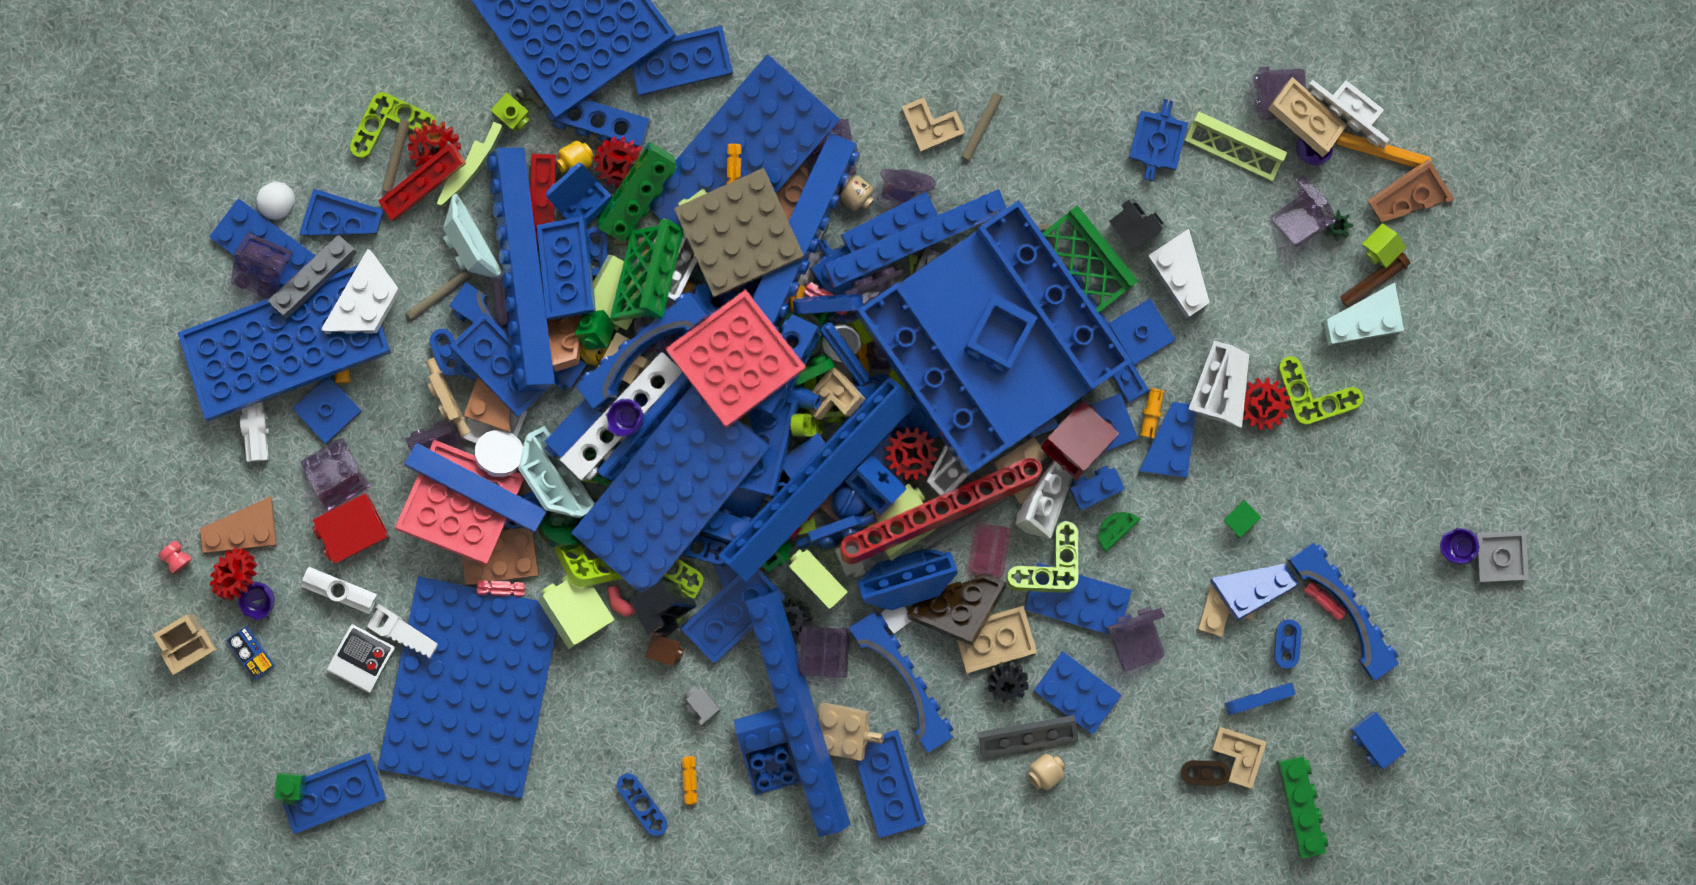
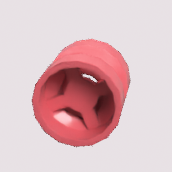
M177 540L170 543L157 555L162 562H167L169 565L168 569L173 575L192 561V558L187 553L181 551V545Z

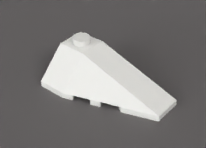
M1052 461L1024 500L1021 510L1017 514L1016 525L1025 533L1051 538L1073 478L1056 461Z

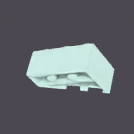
M1395 283L1324 321L1328 346L1404 331Z

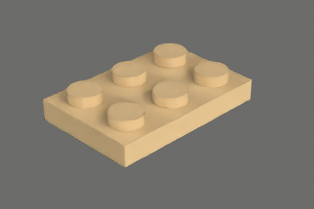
M1293 77L1285 84L1268 108L1269 111L1322 157L1329 152L1347 126L1346 123Z
M1024 606L990 615L973 646L957 640L966 673L1000 664L1001 661L1004 663L1037 653Z

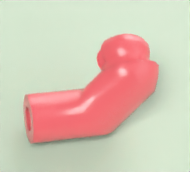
M619 585L607 588L610 605L615 612L624 617H629L636 613L632 603L621 598Z

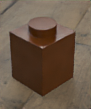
M652 635L645 657L674 666L675 662L680 663L684 648L680 647L682 642Z

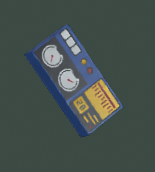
M245 626L226 640L254 680L276 666L248 626Z

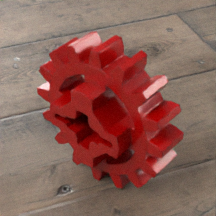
M432 120L430 126L424 121L422 122L423 128L415 127L414 132L416 135L409 136V141L412 142L408 144V150L412 151L410 159H416V167L423 165L441 151L448 141L450 144H454L457 150L461 149V143L457 142L459 135L453 134L454 128L452 126L446 129L444 121L441 122L440 126L436 125L435 120ZM419 142L424 146L421 152L418 150Z
M612 137L610 142L605 140L598 147L597 155L593 159V162L598 164L594 170L601 171L599 179H608L606 185L609 186L613 182L615 183V188L618 189L633 167L632 161L634 160L635 163L639 158V152L642 147L635 148L633 146L634 140L626 143L625 137H622L620 141H617L616 137Z
M1267 377L1264 383H1261V380L1256 378L1255 385L1251 382L1246 384L1248 390L1245 392V415L1243 416V421L1249 419L1250 428L1257 424L1258 430H1262L1264 425H1266L1268 430H1271L1272 423L1279 426L1281 425L1279 418L1286 419L1288 417L1284 410H1289L1291 407L1285 404V401L1289 400L1290 396H1283L1282 393L1286 390L1285 387L1277 388L1279 381L1270 384V379ZM1261 388L1260 394L1256 398L1249 397L1254 390ZM1271 390L1277 395L1279 401H1275L1271 396ZM1265 396V401L1270 406L1266 407L1263 411L1262 406L1258 405V401L1263 400ZM1248 407H1252L1257 413L1256 418L1250 413ZM1270 411H1278L1272 419L1266 420Z
M908 427L904 428L903 435L900 431H896L895 435L897 438L890 437L888 439L892 444L891 447L884 448V450L889 452V455L884 457V460L891 461L888 469L895 468V476L903 473V480H908L909 475H912L913 480H918V473L923 477L927 476L925 469L933 470L934 467L930 462L937 461L938 459L932 456V452L938 450V448L931 447L930 445L934 439L927 440L928 432L926 431L921 433V435L918 434L919 429L917 427L913 429L912 433H910ZM908 437L916 438L912 444H906L901 441ZM923 445L926 448L927 457H924L922 454ZM914 448L916 458L907 459L908 453L905 449L910 450ZM895 450L900 454L899 462L896 460ZM913 463L921 466L916 470H907V467Z
M234 548L232 552L227 550L226 557H219L220 563L214 564L215 572L210 574V577L214 578L209 583L213 587L212 592L225 601L227 599L233 601L234 597L241 598V592H248L247 586L249 584L253 585L252 577L257 575V572L253 571L257 567V563L253 562L255 557L242 548L240 550Z

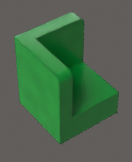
M1242 500L1224 519V522L1234 531L1237 538H1241L1261 517L1245 500Z

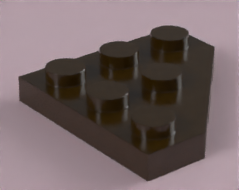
M983 573L975 576L973 580L950 584L939 596L913 604L907 613V617L911 621L973 646L1006 589V582Z

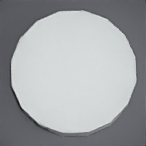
M505 430L490 431L479 438L475 446V460L481 470L488 472L493 477L512 475L519 467L523 446L521 441L510 432Z

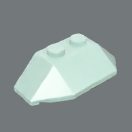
M457 193L452 195L443 227L446 235L443 238L450 249L454 247L459 256L455 257L457 263L462 270L466 268L472 274L502 281L504 272L459 195Z
M545 426L526 435L518 469L545 510L580 518L586 515L595 503L579 478L560 461L561 457L558 455L554 458L545 449L547 444L544 440L550 434Z

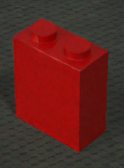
M367 493L313 519L315 524L312 526L313 532L318 540L322 538L326 546L323 548L324 554L328 561L333 560L334 564H338L390 538Z

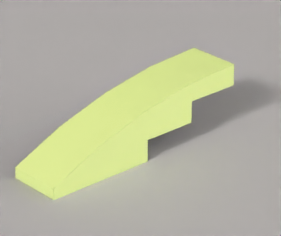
M493 122L484 144L476 140L474 141L466 159V165L447 179L437 202L439 206L443 208L451 202L452 195L456 193L459 195L480 172L489 154L494 151L505 129L502 125Z

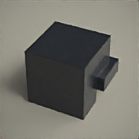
M1134 198L1123 203L1121 206L1124 210L1109 220L1131 252L1137 251L1167 228L1156 212L1147 216Z
M660 580L630 601L647 634L666 637L678 629L680 626L676 619L697 607L693 598L683 594L678 583Z

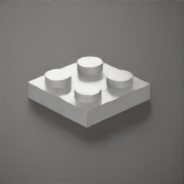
M1526 531L1475 533L1480 545L1479 554H1477L1478 582L1529 580Z

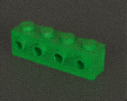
M649 141L597 220L599 229L624 243L627 237H630L631 231L637 229L639 219L647 215L650 209L649 204L653 198H657L661 194L665 180L671 178L675 173L677 166L674 155Z
M1301 755L1277 760L1298 856L1303 859L1325 854V847L1329 846L1326 833L1321 832L1319 824L1323 822L1320 808L1315 807L1314 799L1317 798L1315 785L1310 784L1308 775L1312 774L1309 760H1305L1304 756Z

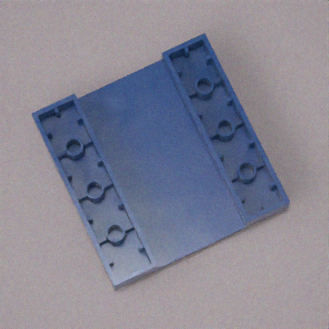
M1019 200L981 225L976 232L901 283L897 282L859 308L855 313L967 476L1132 362ZM993 294L1037 316L1029 335L1008 372L1005 370L998 372L989 366L990 362L984 359L978 361L968 355L969 351L964 349ZM992 310L975 343L1008 360L1025 326Z

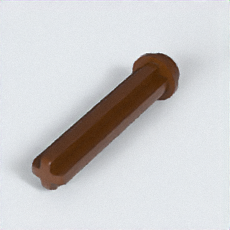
M1402 252L1387 268L1384 266L1380 267L1342 294L1340 297L1342 303L1347 308L1351 307L1401 270H1407L1408 265L1411 264L1407 256Z

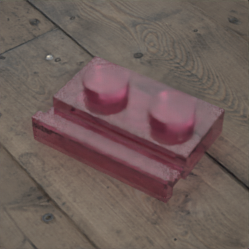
M976 522L968 570L1003 576L1012 528Z

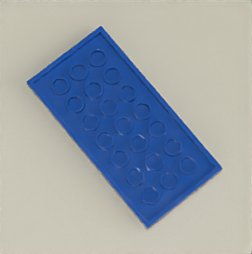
M767 54L675 160L676 171L671 178L665 180L661 194L657 198L654 197L649 204L650 210L661 220L668 218L683 228L674 208L678 207V203L683 199H690L702 189L709 193L727 184V181H729V177H727V158L729 157L727 146L730 143L741 144V154H739V158H741L740 178L764 168L777 194L842 119L770 54Z
M358 265L335 273L287 319L269 304L268 300L270 298L178 332L202 412L207 422L392 353L382 325L377 333L357 332L356 334H346L345 332H331V334H326L321 330Z
M692 385L571 533L636 590L642 593L664 577L771 446L739 419L726 428Z

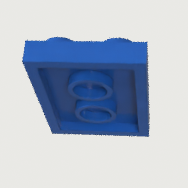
M1063 651L1034 689L1036 693L1067 716L1074 715L1076 722L1091 734H1094L1122 696Z

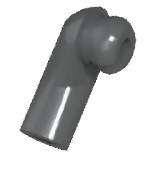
M518 86L512 93L516 101H533L540 110L546 106L533 86Z

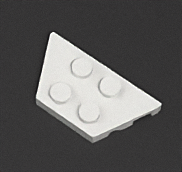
M367 249L321 330L324 333H377L398 297L400 290L371 250Z

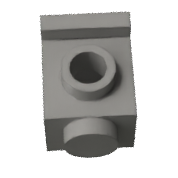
M841 546L835 549L846 576L851 574L852 578L866 573L863 563L867 562L866 559L856 564H847L841 558ZM849 546L845 549L847 553L852 555L858 552L854 546Z
M694 686L684 694L689 702L686 707L695 717L700 715L701 719L698 722L701 725L721 709L703 686L699 689Z

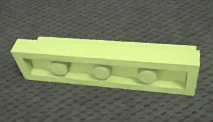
M1201 112L1196 114L1184 140L1270 181L1274 180L1287 154L1286 151ZM1196 126L1206 129L1209 136L1208 140L1199 142L1191 138ZM1211 132L1219 136L1212 137ZM1222 137L1227 139L1231 149L1225 152L1217 150L1214 140ZM1211 142L1212 147L1206 145V143ZM1233 142L1240 146L1235 148ZM1242 148L1249 149L1253 160L1247 162L1240 161L1236 150ZM1233 152L1234 157L1227 154ZM1255 153H1258L1262 156L1257 158ZM1268 158L1276 162L1271 174L1261 170L1258 163L1259 160ZM1255 162L1257 168H1255V167H1253V166H1251V165H1249V164Z

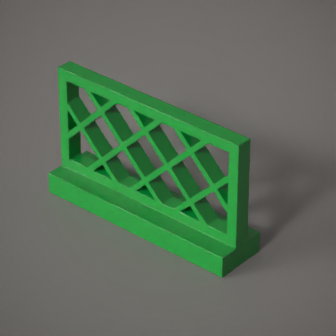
M1078 205L1042 233L1045 238L1055 239L1054 251L1058 256L1070 258L1069 272L1071 275L1085 277L1084 290H1082L1085 295H1100V306L1096 308L1098 313L1138 282L1137 278ZM1066 220L1073 227L1072 237L1059 235L1060 225ZM1056 229L1055 235L1050 234ZM1058 239L1072 241L1070 254L1057 252ZM1075 241L1086 243L1088 246L1087 256L1074 254ZM1074 258L1087 260L1086 273L1072 271ZM1091 260L1102 263L1103 275L1089 273ZM1089 277L1102 279L1101 292L1088 291ZM1106 279L1115 280L1121 289L1115 294L1105 293ZM1104 296L1110 297L1104 302Z
M668 218L660 220L658 226L631 231L610 319L614 322L649 315L655 319L663 318L684 232L683 228ZM644 237L645 239L637 247L638 239ZM648 246H650L651 248L648 250V252L644 256H642V252ZM638 258L639 262L632 268L633 262ZM644 267L645 271L637 279L636 275ZM633 280L634 283L626 291L627 285ZM639 289V294L631 300V296ZM627 302L629 305L621 312L622 306Z

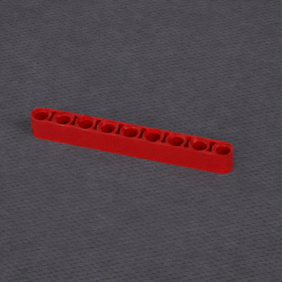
M1035 458L1023 459L848 536L841 544V558L847 564H856L1031 487L1040 478L1041 463ZM1032 468L1036 474L1029 476L1025 474L1024 469ZM1003 478H1010L1014 481V484L1005 485L1001 480ZM986 487L992 493L990 495H983L979 489ZM960 497H965L970 501V503L967 505H961L960 503H958L957 499ZM937 507H944L948 512L944 515H939L935 509ZM922 517L925 523L921 525L915 524L913 518ZM897 526L900 527L903 530V532L901 534L896 535L893 534L890 531V529L892 527ZM876 536L881 542L874 545L869 543L868 538ZM849 546H854L858 549V552L852 555L847 553L845 549Z

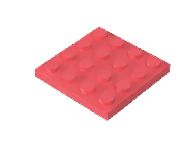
M746 290L666 348L668 354L726 428L806 369L802 361Z
M434 440L430 447L431 451L518 495L524 482L523 475L517 472L505 477H493L478 467L474 455ZM418 474L395 526V530L487 566L507 519Z

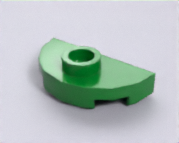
M1127 512L1113 513L1107 517L1101 524L1098 533L1099 544L1104 553L1141 519Z

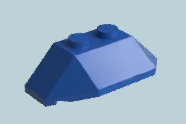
M921 549L898 556L892 561L889 559L877 563L857 582L864 603L895 610L939 596L958 574L951 552L943 553L937 550Z

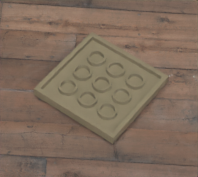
M764 168L674 208L714 298L805 258Z

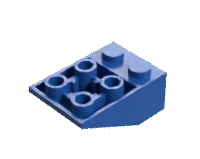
M779 708L734 720L737 738L755 795L801 783Z

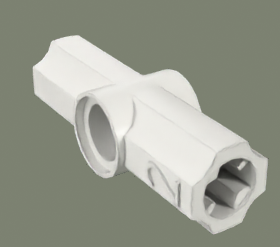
M264 401L242 409V415L240 416L241 433L245 438L247 462L269 460L267 443L269 428L266 429L265 419H268L267 413L264 412Z
M308 567L301 584L303 588L367 614L371 613L378 595L311 567ZM339 583L345 587V593L342 597H337L334 594V587Z

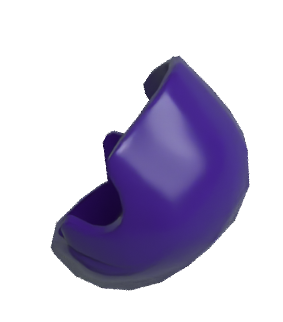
M1300 137L1296 144L1297 155L1309 165H1324L1332 156V147L1322 157Z
M619 399L611 405L606 414L607 428L616 436L629 437L637 433L644 422V414L640 404L632 399Z
M1456 528L1443 535L1440 549L1442 555L1449 562L1455 565H1464L1477 557L1480 545L1478 538L1470 530Z
M253 581V585L249 584L247 586V593L241 592L238 605L243 615L254 620H260L267 617L274 608L275 595L266 584ZM264 599L260 604L252 603L253 601Z

